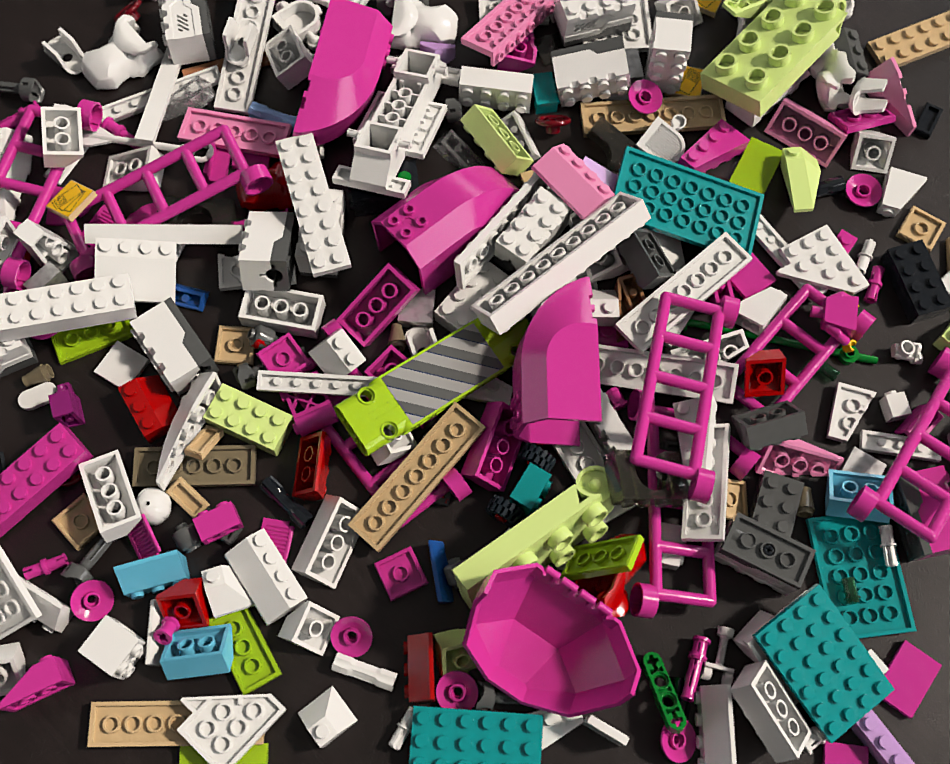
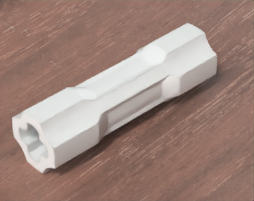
M339 652L331 669L391 692L398 676L397 673L369 665Z

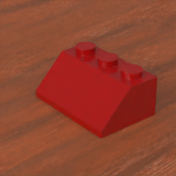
M159 375L134 378L118 387L143 436L149 443L168 433L178 409Z
M324 431L300 438L293 497L309 501L324 499L326 479L329 473L328 463L331 455V439Z
M428 632L407 636V641L403 642L404 655L408 654V663H404V676H408L409 684L404 687L405 698H409V703L435 702L433 633Z

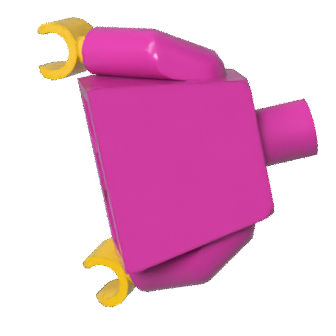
M840 291L826 297L822 307L812 305L810 317L821 318L820 328L835 338L842 345V350L845 353L854 351L851 346L856 345V340H850V338H852L857 328L859 297Z

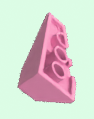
M891 57L871 70L869 76L866 77L887 79L885 90L883 92L867 94L869 98L888 100L886 109L896 116V120L893 123L908 137L913 133L917 125L911 105L906 103L907 90L906 88L902 89L900 79L903 76L894 57Z
M800 439L782 441L779 445H768L757 451L761 458L755 464V472L762 474L767 470L779 475H791L792 477H799V475H811L812 477L828 476V470H839L845 459Z

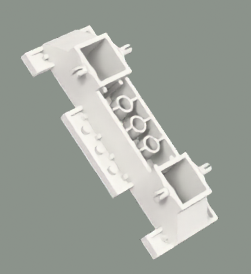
M405 48L403 54L399 57L388 55L386 58V63L392 64L391 73L394 74V78L386 92H377L358 130L348 128L347 137H353L354 145L352 167L338 165L332 177L334 184L401 199L406 198L411 187V180L398 178L396 175L406 156L424 160L447 112L446 104L436 103L433 100L441 83L459 87L461 69L447 67L446 63L440 61L439 54Z

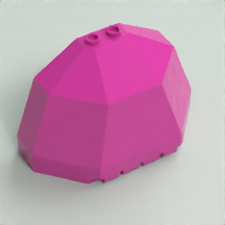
M538 563L493 570L483 581L473 601L462 642L463 647L486 681L522 705L568 718L620 706L634 696L641 669L622 621L613 617L611 614L613 610L601 601L596 604L597 598L584 589L578 591L579 586L565 576L560 579L561 573L549 565L543 567Z

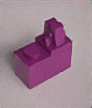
M69 382L57 385V391L54 394L48 395L53 418L68 428L86 424L80 398L74 393L72 385Z

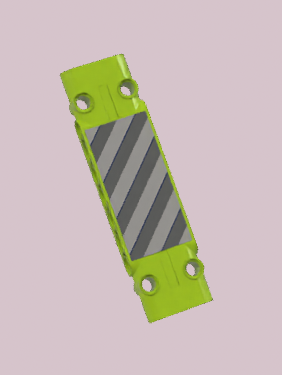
M525 317L510 327L506 333L499 335L481 324L479 319L476 318L371 381L367 387H362L357 393L335 405L334 411L361 452L368 456L384 445L391 443L400 435L404 436L452 406L454 402L460 401L510 369L514 365L515 359L511 351L516 353L520 340L530 323ZM360 396H367L369 402L362 401ZM383 429L390 430L392 436H387Z

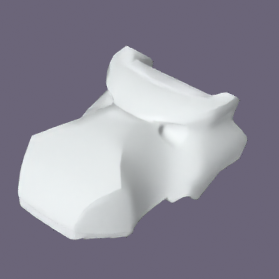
M386 0V5L393 8L391 23L393 28L391 34H394V38L390 48L417 50L420 49V41L444 44L455 42L458 17L446 4L431 7L425 6L419 0Z
M124 14L116 21L113 35L109 39L108 44L84 54L81 71L97 90L117 89L121 83L130 77H145L153 67L160 64L163 60L164 53L157 48L158 44L156 41L146 43L138 35L141 29L135 23L136 20L132 16Z
M832 44L808 68L811 76L816 80V92L824 112H835L837 107L840 109L849 108L850 95L844 93L842 84H852L856 77V71L848 64L846 52L838 51V49H835L834 44Z

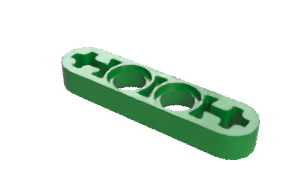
M648 652L642 660L643 671L667 730L671 733L679 734L684 730L687 723L685 714L662 658L655 652ZM649 659L652 662H656L654 668L652 664H648ZM662 678L665 681V686L658 687L654 683V679ZM668 697L672 699L673 706L666 707L662 703V698ZM673 716L676 721H680L678 727L676 724L671 723L673 720Z

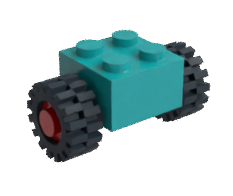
M529 442L524 444L517 456L519 462L523 463L527 469L510 495L509 500L493 495L485 508V511L488 512L487 514L510 528L520 523L523 516L528 517L539 509L542 502L540 498L547 496L553 483L550 481L552 476L550 471L556 463L555 458L548 454L546 450H542L541 447H537Z

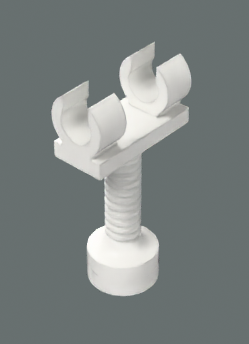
M718 626L717 635L720 637V644L715 664L710 662L703 664L701 679L710 680L712 669L724 672L721 684H732L735 669L724 667L723 664L729 639H733L734 629Z

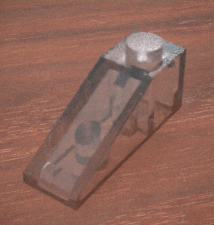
M196 76L173 93L163 120L167 121L186 114L188 107L200 109L214 100L216 94L211 83Z
M452 129L444 133L432 146L445 160L460 170L473 166H487Z

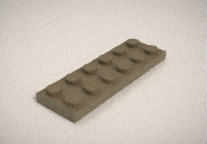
M214 446L203 460L185 455L166 488H169L179 477H182L192 487L255 486L257 446ZM136 447L134 449L132 487L134 489L159 488L156 484V478L163 447Z

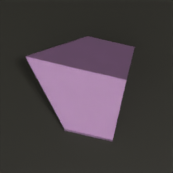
M420 41V51L439 54L440 61L446 64L455 58L454 44Z

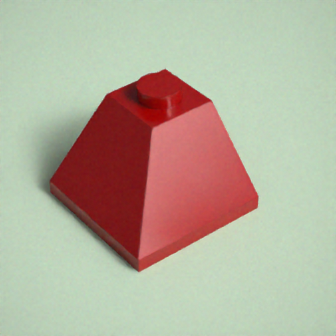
M780 349L759 350L745 359V398L784 395L786 357Z
M202 577L183 579L156 595L155 599L163 618L166 616L176 618L180 624L179 629L206 627L209 625V601Z

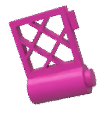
M279 392L282 401H287L294 417L295 423L292 426L296 435L300 434L304 437L339 421L328 395H322L325 397V402L316 404L313 403L316 394H312L309 401L300 398L302 395L300 393L295 397L288 393ZM298 402L307 404L304 411L296 413L295 408Z

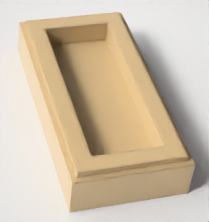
M205 425L184 449L185 455L203 460L224 436V431Z
M179 477L165 491L192 518L197 517L198 513L206 510L210 505L182 477Z

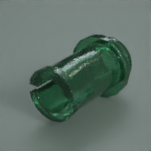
M827 360L817 371V373L821 372L832 382L840 374V371L829 365Z
M855 577L841 579L845 594L843 599L847 605L860 603L859 599L861 596L857 592Z

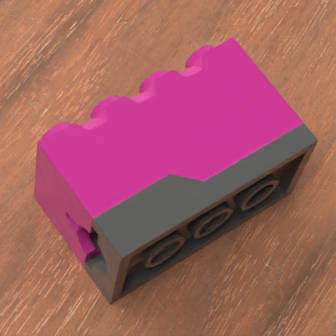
M944 465L916 471L944 490H948L950 476L945 470ZM902 477L899 478L893 489L894 506L928 527L941 502ZM950 516L934 543L926 542L895 522L909 562L950 553Z

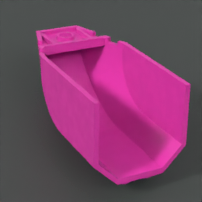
M330 0L307 79L310 81L307 91L304 90L292 137L313 133L316 146L323 145L346 133L348 128L351 129L364 115L373 98L381 69H385L386 58L390 53V47L394 38V34H391L393 26L379 10L349 0Z
M488 166L464 168L424 183L409 193L405 199H401L371 221L378 249L382 251L397 240L407 250L418 267L423 293L427 295L455 274L454 259L465 250L467 244L477 237L479 231L488 225L490 219L495 217L501 207L506 205L512 195L520 189L503 174Z
M590 277L577 279L552 294L538 309L518 345L513 365V398L510 399V410H513V417L510 420V429L513 430V437L526 443L579 447V421L602 422L597 319L592 316V312L595 311V305L590 304V298L593 296Z

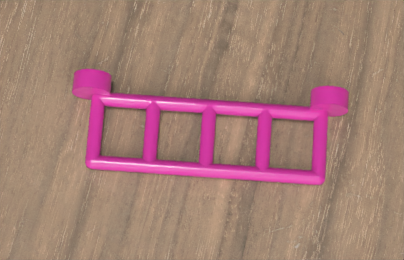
M83 99L77 106L81 107L82 130L96 132L102 123V105L99 102ZM30 104L26 107L0 160V188L37 196L38 198L28 219L39 225L46 210L45 206L49 203L65 168H51L43 186L6 178L18 152L43 157V146L24 142L34 118H41V106ZM10 220L15 229L21 224V222ZM18 241L11 256L4 261L2 268H0L2 286L19 291L25 289L23 284L31 277V264L28 260L23 259L27 249L20 241Z
M222 124L96 190V198L84 210L104 201L114 224H127L114 194L143 180L158 212L136 224H161L239 182L246 194H260L271 187L273 178L267 167L263 164L248 166L231 130L227 125ZM222 138L237 170L208 185L192 153ZM183 159L198 191L168 206L153 174ZM63 218L79 254V257L75 258L69 265L75 281L93 279L95 271V245L89 248L85 244L84 236L76 219L70 222Z
M804 284L735 362V364H739L738 378L745 370V359L762 350L781 328L815 353V356L797 377L786 369L785 384L788 385V388L784 391V395H781L774 404L786 400L792 402L840 345L832 336L823 345L789 320L807 298L822 307L826 296L810 284ZM863 310L857 317V328L851 339L856 340L857 343L877 318ZM736 384L734 398L749 410L765 407L753 397L745 398L744 390ZM730 435L729 449L739 458L728 471L742 481L761 456L757 452L749 450L742 442L740 443Z
M665 291L661 293L630 462L635 466L691 480L688 499L707 504L715 483V471L702 468L722 330L723 327L728 329L734 327L741 301L738 298L724 295L720 304L717 305ZM674 305L712 315L709 341L706 342L666 331L670 306ZM666 343L706 354L702 382L659 371L663 344ZM656 383L700 394L696 423L651 412ZM649 424L693 435L689 466L644 455Z
M334 318L321 327L326 337L330 336L337 329L342 328ZM312 357L308 358L311 365L301 371V373H309L318 366ZM358 368L354 369L352 372L347 374L354 376H363L362 373L358 370ZM302 394L300 398L309 401L310 396ZM331 395L329 399L334 408L335 405L344 401L349 396ZM299 402L305 409L307 404ZM332 425L320 429L327 433L333 447L371 496L377 492L380 486L410 454L408 453L391 462L372 477L352 450L357 445L351 436L344 441ZM454 467L442 478L440 483L401 528L449 491L458 502L472 493L467 482Z
M944 347L928 370V373L940 379L877 492L864 485L846 511V513L858 521L863 522L875 508L928 543L936 542L950 516V486L946 491L906 465L919 443L950 461V447L926 432L937 410L950 417V403L944 400L950 389V348ZM900 477L941 502L928 527L887 501Z
M634 389L629 397L627 415L630 420L637 421L642 390ZM654 397L651 412L675 418L674 408L655 405ZM649 424L647 456L662 460L669 459L670 462L674 463L682 461L680 452L659 449V426ZM648 469L650 584L637 582L633 585L629 597L630 613L633 617L652 619L657 613L659 601L712 608L717 602L714 542H701L702 546L661 540V506L683 510L684 497L660 494V472ZM662 553L702 559L703 594L663 589Z

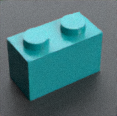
M552 71L534 74L532 99L536 114L557 112L558 104H560L558 93L556 94V80L553 78Z

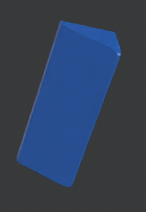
M176 284L175 304L203 312L209 291Z
M429 540L428 548L438 604L453 603L452 586L447 584L443 568L448 565L444 543L442 541Z

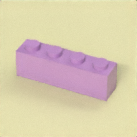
M870 710L851 727L879 764H915L873 710Z

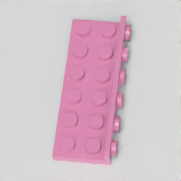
M503 0L461 37V44L489 56L490 65L495 66L509 52L513 51L528 34L532 33L544 19L554 12V0Z

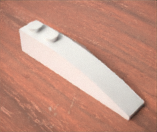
M7 127L0 128V160L15 131ZM26 134L24 142L33 143V137ZM18 152L6 178L25 182L27 175H30L32 155ZM0 188V217L4 215L9 220H15V211L21 202L20 192Z
M216 372L199 373L198 377L191 382L187 395H184L180 401V406L167 433L159 461L156 484L162 491H165L184 459V449L197 436L206 422L203 416L222 385Z

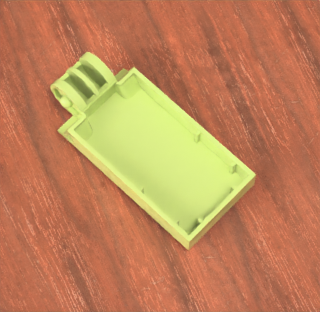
M773 0L700 72L702 89L761 117L838 39L841 26L848 14L845 12L846 0Z
M598 465L583 469L577 476L576 485L574 484L454 568L452 571L460 594L469 608H472L473 601L483 581L493 570L538 563L546 567L552 562L556 567H559L574 556L575 550L573 547L585 538L589 543L600 539L608 530V526L603 520L613 510L615 505V478L612 473L605 467Z

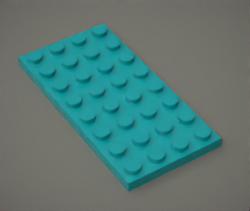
M626 146L613 193L616 195L621 191L643 199L651 217L643 226L644 228L704 249L723 233L727 232L751 256L764 194Z

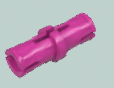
M875 265L872 268L871 277L868 280L870 285L867 287L864 297L866 303L874 304L877 301L878 292L883 285L882 277L885 272V268Z
M63 553L48 560L46 558L41 559L39 563L24 567L23 572L26 573H23L26 580L43 574L49 575L51 571L67 566L69 564L68 558Z

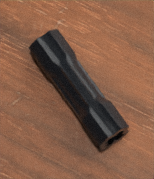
M837 176L819 182L816 198L844 192L846 189L844 178Z
M272 475L262 481L259 488L270 499L274 500L301 530L311 523L314 516L304 506L299 505Z

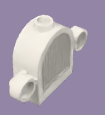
M296 0L290 4L286 1L278 2L276 4L277 12L271 16L274 28L280 33L291 24L303 44L307 42L309 49L316 51L319 40L317 33L321 28L319 15L322 14L319 5H315L308 0Z
M677 114L672 118L670 126L660 117H657L634 148L678 163L680 157L685 152V141L678 131L685 127L686 118L681 114Z

